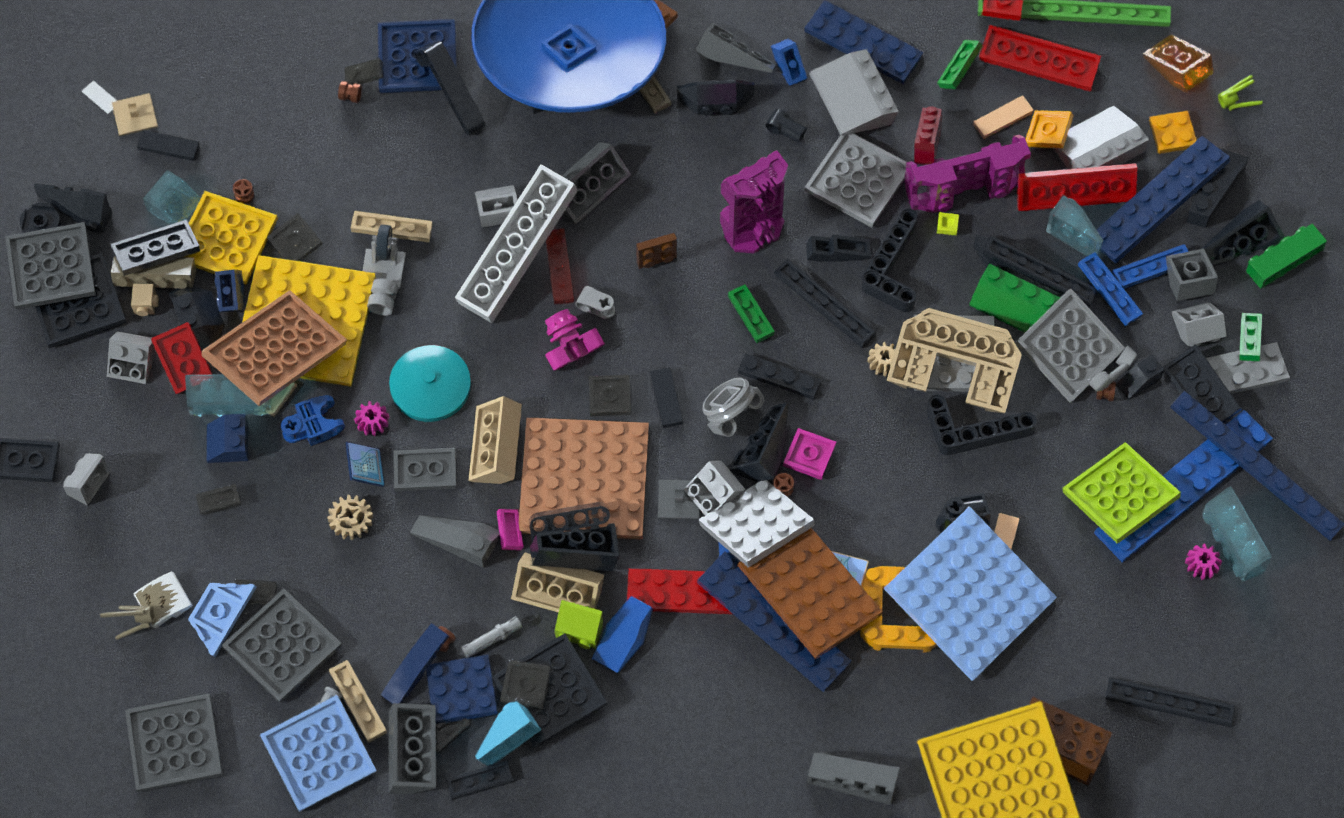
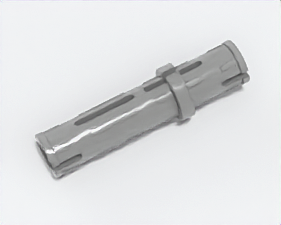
M515 616L501 625H496L493 630L462 646L461 649L466 658H470L497 641L507 639L508 635L521 629L522 625Z

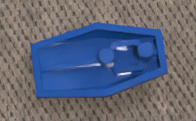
M631 596L607 623L592 659L619 673L644 643L653 608Z

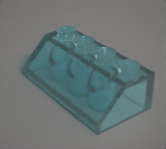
M185 375L187 407L190 414L195 416H203L205 414H214L216 416H223L225 414H255L262 416L271 411L272 398L258 406L224 375Z
M1228 487L1206 503L1202 515L1204 521L1210 524L1213 529L1212 533L1215 540L1221 543L1224 556L1230 559L1233 564L1232 568L1235 575L1244 582L1264 573L1272 556L1232 487Z

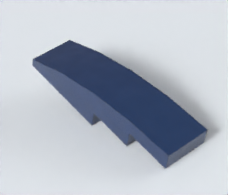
M431 623L404 658L381 693V696L392 704H401L422 679L424 671L436 658V653L449 636Z

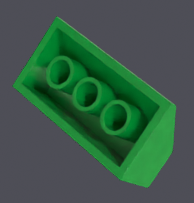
M989 264L977 285L969 306L987 315L994 316V318L1025 333L1060 297Z

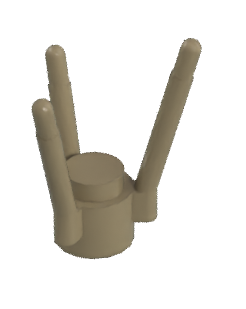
M149 605L119 606L120 610L131 611L100 614V617L134 615L135 621L137 623L140 622L141 625L115 637L117 640L143 628H149L150 623L155 621L154 608Z

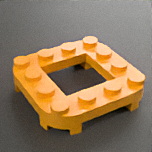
M879 566L867 570L861 586L881 610L883 588L905 567ZM882 615L860 629L861 638L863 637L867 644L878 651H881V648L921 649L924 653L930 652L931 649L938 646L921 627L882 625Z

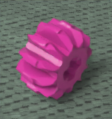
M370 401L368 406L361 404V410H356L355 414L357 417L354 419L355 424L358 425V430H364L366 436L370 432H372L373 436L376 435V431L383 433V427H388L387 420L390 418L389 413H386V407H380L378 401L374 405Z
M1203 544L1201 548L1196 545L1193 550H1189L1185 563L1189 565L1188 571H1194L1193 577L1200 575L1202 580L1206 576L1211 579L1214 573L1217 574L1219 572L1222 560L1218 559L1220 556L1219 552L1213 553L1214 546L1207 549L1206 544Z

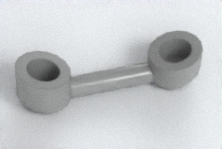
M1127 345L1116 361L1120 366L1109 375L1105 371L1100 372L1091 379L1089 385L1098 392L1106 389L1114 380L1133 366L1137 359V354Z

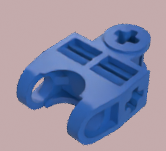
M329 395L319 396L295 404L297 414L288 416L281 422L283 438L290 443H296L307 438L310 446H313L339 434L345 428L343 420L325 419L323 417L324 413L328 411L327 409L334 406L335 401L333 397Z

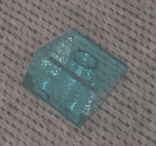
M167 170L143 198L147 211L171 225L186 220L197 207L201 198L183 179Z

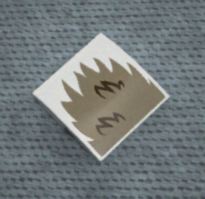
M169 572L153 580L133 593L140 606L149 605L154 608L155 621L150 623L153 628H158L172 616L177 618L193 606L174 572Z

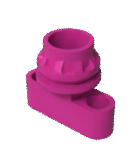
M568 309L562 310L545 320L548 336H553L550 339L551 343L559 341L561 345L545 354L553 371L572 363L605 344L596 328L579 335L577 330L582 325L581 323L576 324L578 321L577 317L570 314Z

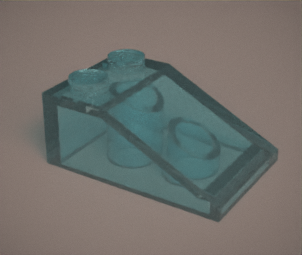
M1063 195L1050 212L1046 232L1086 256L1095 252L1099 257L1103 239L1082 207L1074 199Z

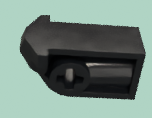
M984 492L949 499L936 520L935 526L938 531L942 533L969 506L989 526L990 511Z

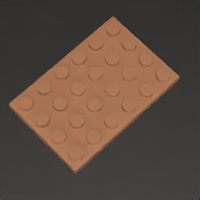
M289 290L202 350V356L258 406H261L345 346L347 339Z

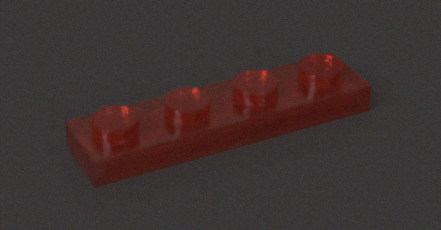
M554 229L546 239L554 304L574 302L565 229Z

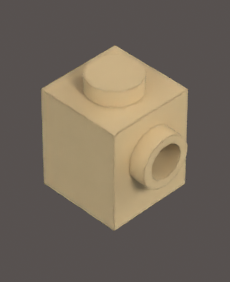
M133 284L131 306L134 314L139 316L154 314L155 307H158L159 304L154 285Z

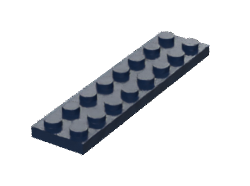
M1201 136L1087 237L1088 241L1114 263H1117L1231 162L1230 156Z
M724 552L697 580V583L822 692L851 663L852 660L837 647H833L815 659L738 567V562L727 552Z

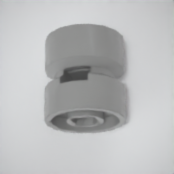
M375 279L371 288L373 294L369 296L367 303L368 310L377 315H391L394 299L398 292V285L387 279Z

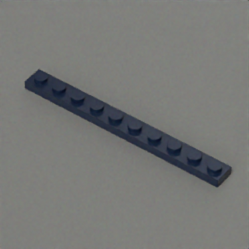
M1184 391L1171 405L1170 408L1329 541L1343 527L1344 523L1187 392Z

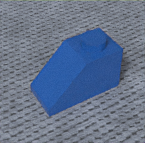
M786 39L771 46L776 64L789 85L807 79L795 42Z

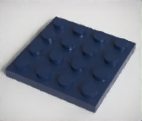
M455 19L378 23L379 92L442 90L430 67H421L414 56V51L430 42L441 41L456 67Z

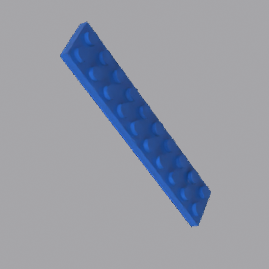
M1245 410L1226 424L1227 427L1257 452L1272 442L1273 438ZM1207 439L1163 475L1167 481L1181 492V497L1118 544L1100 527L1095 530L1094 534L1123 563L1241 466Z

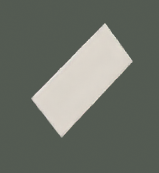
M91 82L82 90L86 96L107 114L113 110L112 102L117 100L96 82Z

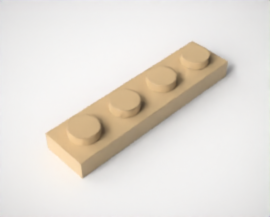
M354 211L351 232L377 235L380 225L384 224L392 227V237L429 242L433 223L426 220Z
M348 660L329 669L334 682L343 695L367 742L369 743L386 734V728Z

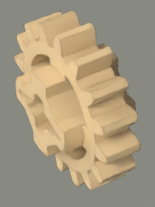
M347 495V500L340 497V503L333 502L334 509L328 510L330 514L328 516L330 529L334 530L336 536L342 533V539L349 535L351 540H353L356 534L361 538V532L367 533V526H372V520H370L373 518V513L370 512L371 506L366 505L365 499L359 501L357 495L354 499Z

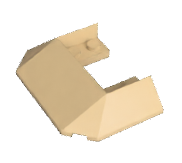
M930 308L903 322L887 381L905 389L909 387L926 392L936 356L976 366L966 399L967 404L985 408V411L1006 412L1022 356L1007 329Z

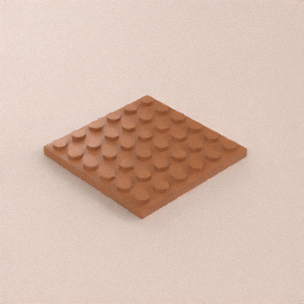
M526 418L519 511V528L521 533L531 534L529 519L534 513L603 502L609 508L610 518L606 523L599 525V527H606L608 524L615 523L617 538L642 539L649 423ZM599 509L597 514L599 517H602L604 512H602V509ZM590 510V511H588V513H589V519H592L591 510ZM582 512L576 513L574 519L577 521L585 518V514ZM557 516L553 522L560 525L565 521V518ZM535 520L533 526L536 528H541L544 525L542 520ZM590 527L580 528V530L590 529Z

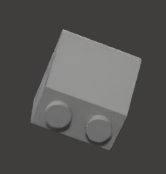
M1210 302L1172 311L1181 340L1188 346H1194L1195 344L1199 346L1202 342H1215L1222 337H1226L1224 314Z
M86 453L83 459H79L73 473L68 475L64 481L63 487L66 494L88 506L110 474L104 457L100 454Z

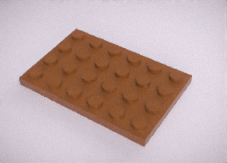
M812 528L749 568L741 561L738 563V567L815 659L882 615L883 611Z

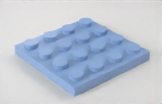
M337 695L260 734L299 812L376 772Z

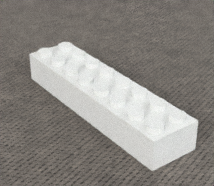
M543 165L539 166L455 296L460 305L493 323L576 194L577 188L573 182Z

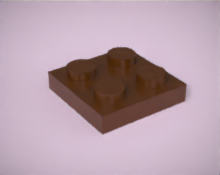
M675 233L637 243L636 256L639 269L651 268L655 264L667 263L677 258V238Z

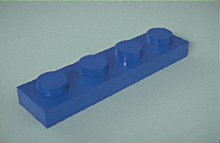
M1185 244L1114 269L1112 274L1123 289L1168 273L1166 256L1189 251Z
M1095 252L1079 261L1078 266L1125 326L1143 315Z

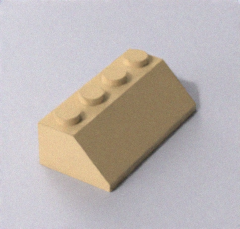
M502 396L476 407L468 481L502 484L514 479L522 404Z
M524 553L518 563L511 599L559 612L562 600L596 609L605 575L586 569L532 565L531 554Z

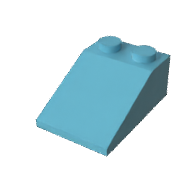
M517 701L510 702L498 714L476 754V758L487 766L493 765L538 733L541 728L527 708Z

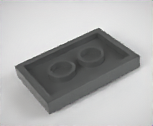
M455 448L394 451L395 492L457 489Z

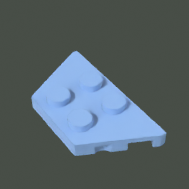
M209 583L188 620L196 629L198 636L212 656L216 657L222 644L257 588L255 585Z

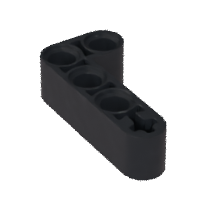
M595 502L534 513L529 519L532 543L536 533L558 530L567 531L573 528L604 524L610 518L609 508L603 502ZM599 509H602V512H604L602 517H599L597 514ZM590 510H591L592 519H589V513H588V511H590ZM576 513H584L585 518L581 521L575 520L574 516ZM557 516L565 518V521L560 525L553 522ZM535 520H542L544 525L541 528H536L533 526Z

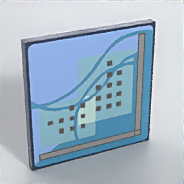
M346 442L350 480L380 487L385 486L380 449Z

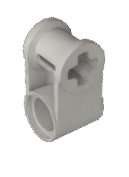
M590 286L584 287L575 303L580 310L602 319H610L615 314L613 298Z

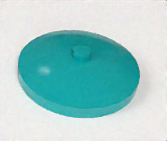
M427 345L408 351L396 362L390 374L389 386L392 399L402 413L418 421L435 422L454 415L463 407L470 394L471 379L466 363L457 353L442 346Z

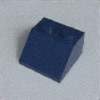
M245 414L223 415L207 424V463L248 461V421Z

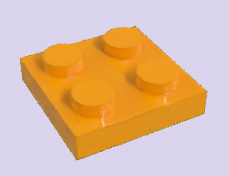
M1035 111L1026 137L1028 147L1063 148L1073 119L1072 112Z
M1188 111L1152 116L1149 119L1158 154L1187 150L1197 141Z

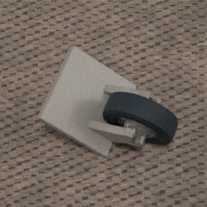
M382 224L378 229L377 236H372V249H366L363 271L375 273L376 279L390 280L396 283L398 289H400L406 252H398L397 238L392 237V227Z

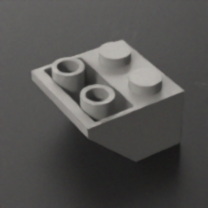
M514 185L475 192L481 227L503 224L517 202Z
M117 331L109 340L107 377L146 384L155 358V347L151 338Z
M719 460L709 461L684 488V491L703 514L707 515L713 510L717 511L722 508L725 503L739 497L742 492H746V489L726 465Z

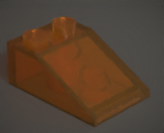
M1172 34L1143 53V57L1172 86L1185 93L1214 73L1211 54Z

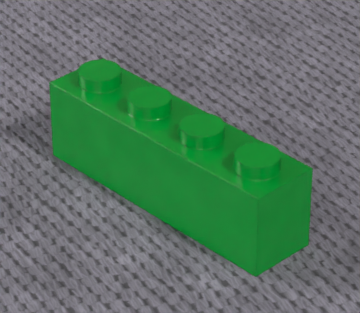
M1313 224L1307 227L1302 226L1293 236L1284 237L1280 244L1275 247L1272 245L1262 255L1252 257L1248 261L1249 264L1246 272L1258 287L1262 289L1323 251L1327 240Z

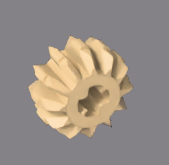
M885 342L882 347L876 344L875 348L869 351L870 356L867 359V362L870 363V370H876V375L881 372L884 377L887 376V372L890 370L895 353L894 345L886 346Z

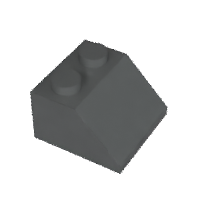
M1204 249L1166 256L1170 287L1177 301L1215 294L1218 276Z

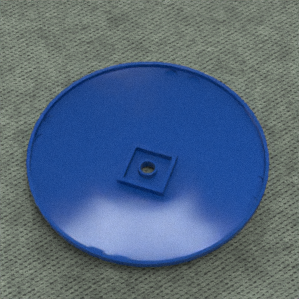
M483 0L473 20L472 47L475 59L484 75L495 87L509 97L523 104L547 111L585 112L608 107L625 100L640 90L653 77L664 56L666 28L662 13L654 0ZM565 46H573V48L567 49Z

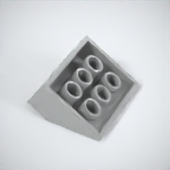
M867 49L844 55L810 72V76L841 136L892 125L899 111Z
M1112 106L1070 128L1064 147L1053 149L1068 169L1121 165L1146 152L1149 139L1134 121L1115 106Z

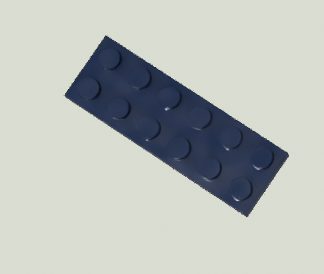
M826 0L823 1L804 29V32L846 54L867 49L877 70L902 84L905 83L923 57L922 51Z

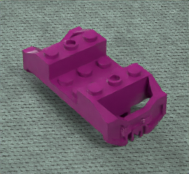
M1015 135L1012 138V144L1001 146L1000 142L990 144L987 147L981 148V152L945 161L944 158L935 159V163L917 167V164L912 161L907 162L904 181L911 208L931 213L946 212L953 208L955 194H960L969 189L977 190L983 186L986 187L990 199L1006 196L1018 186V174L1025 173V161L1030 159L1031 156L1025 137ZM919 186H927V192L917 194Z
M777 150L769 154L768 157L760 158L754 165L743 168L738 174L727 177L721 183V194L729 203V206L720 212V223L724 232V238L735 252L756 253L759 251V248H763L765 240L770 244L771 239L775 242L780 237L785 221L782 215L785 175L788 170V164Z

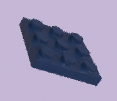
M488 655L434 663L428 666L426 673L431 705H435L436 724L497 715Z

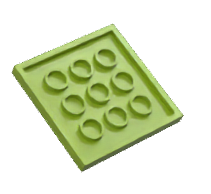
M1126 442L1063 487V493L1117 544L1181 497V492Z

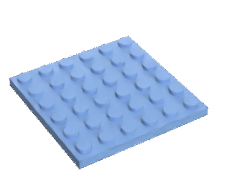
M970 506L883 588L971 681L1057 598Z

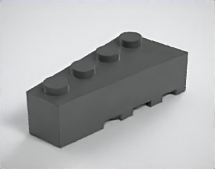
M814 752L807 783L890 805L899 768L831 756L825 752Z

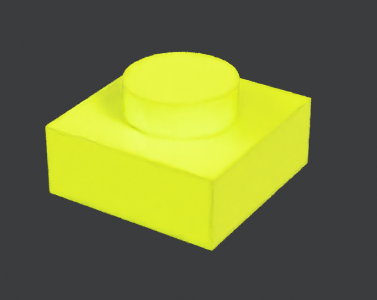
M939 212L937 233L956 236L959 214Z

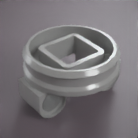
M734 378L724 382L714 389L703 403V414L707 415V419L710 422L708 427L717 435L726 437L734 435L737 425L733 418L745 408L759 409L764 403V396L758 387L749 385L747 379Z

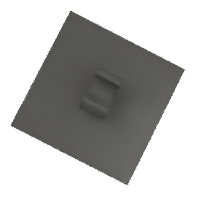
M659 480L658 519L699 520L698 506L684 491V488L691 480Z

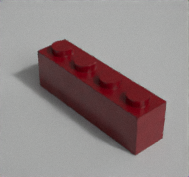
M936 107L922 108L914 143V163L929 165L935 163L942 131V109H937Z

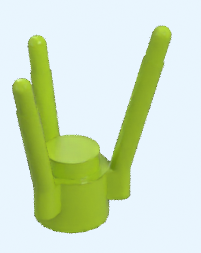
M1248 76L1228 90L1218 94L1221 106L1233 110L1235 108L1261 105L1262 101L1235 104L1238 101L1237 92L1253 84V76Z

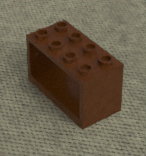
M1032 697L1029 705L1040 702L1041 700ZM1042 701L1066 776L1089 786L1107 748L1112 732Z

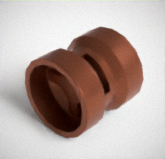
M341 81L338 99L343 101L348 99L351 102L359 103L362 85L357 83L352 85L349 82Z

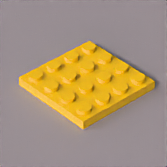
M204 191L189 221V225L200 246V252L184 257L194 258L196 268L213 274L216 271L242 270L243 284L246 285L257 263L258 255H261L278 217L275 214Z

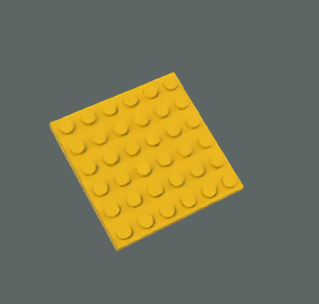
M258 255L242 323L290 290L347 339L345 346L300 378L352 386L369 311L367 303L369 296L372 294L371 288L373 281L376 279V274Z
M1042 701L917 740L942 818H1080Z

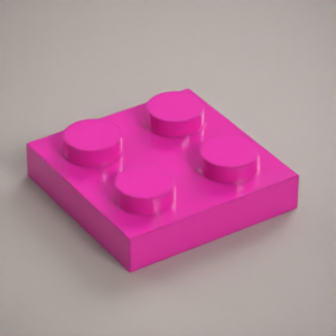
M798 428L783 466L822 480L835 449L836 441Z

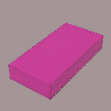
M499 509L496 513L502 550H522L524 546L522 533L519 528L518 510Z

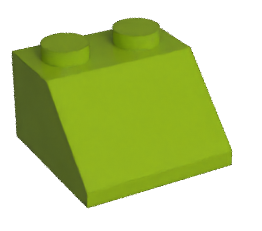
M562 600L555 627V637L557 638L565 633L570 642L577 643L585 649H596L603 628L602 611Z

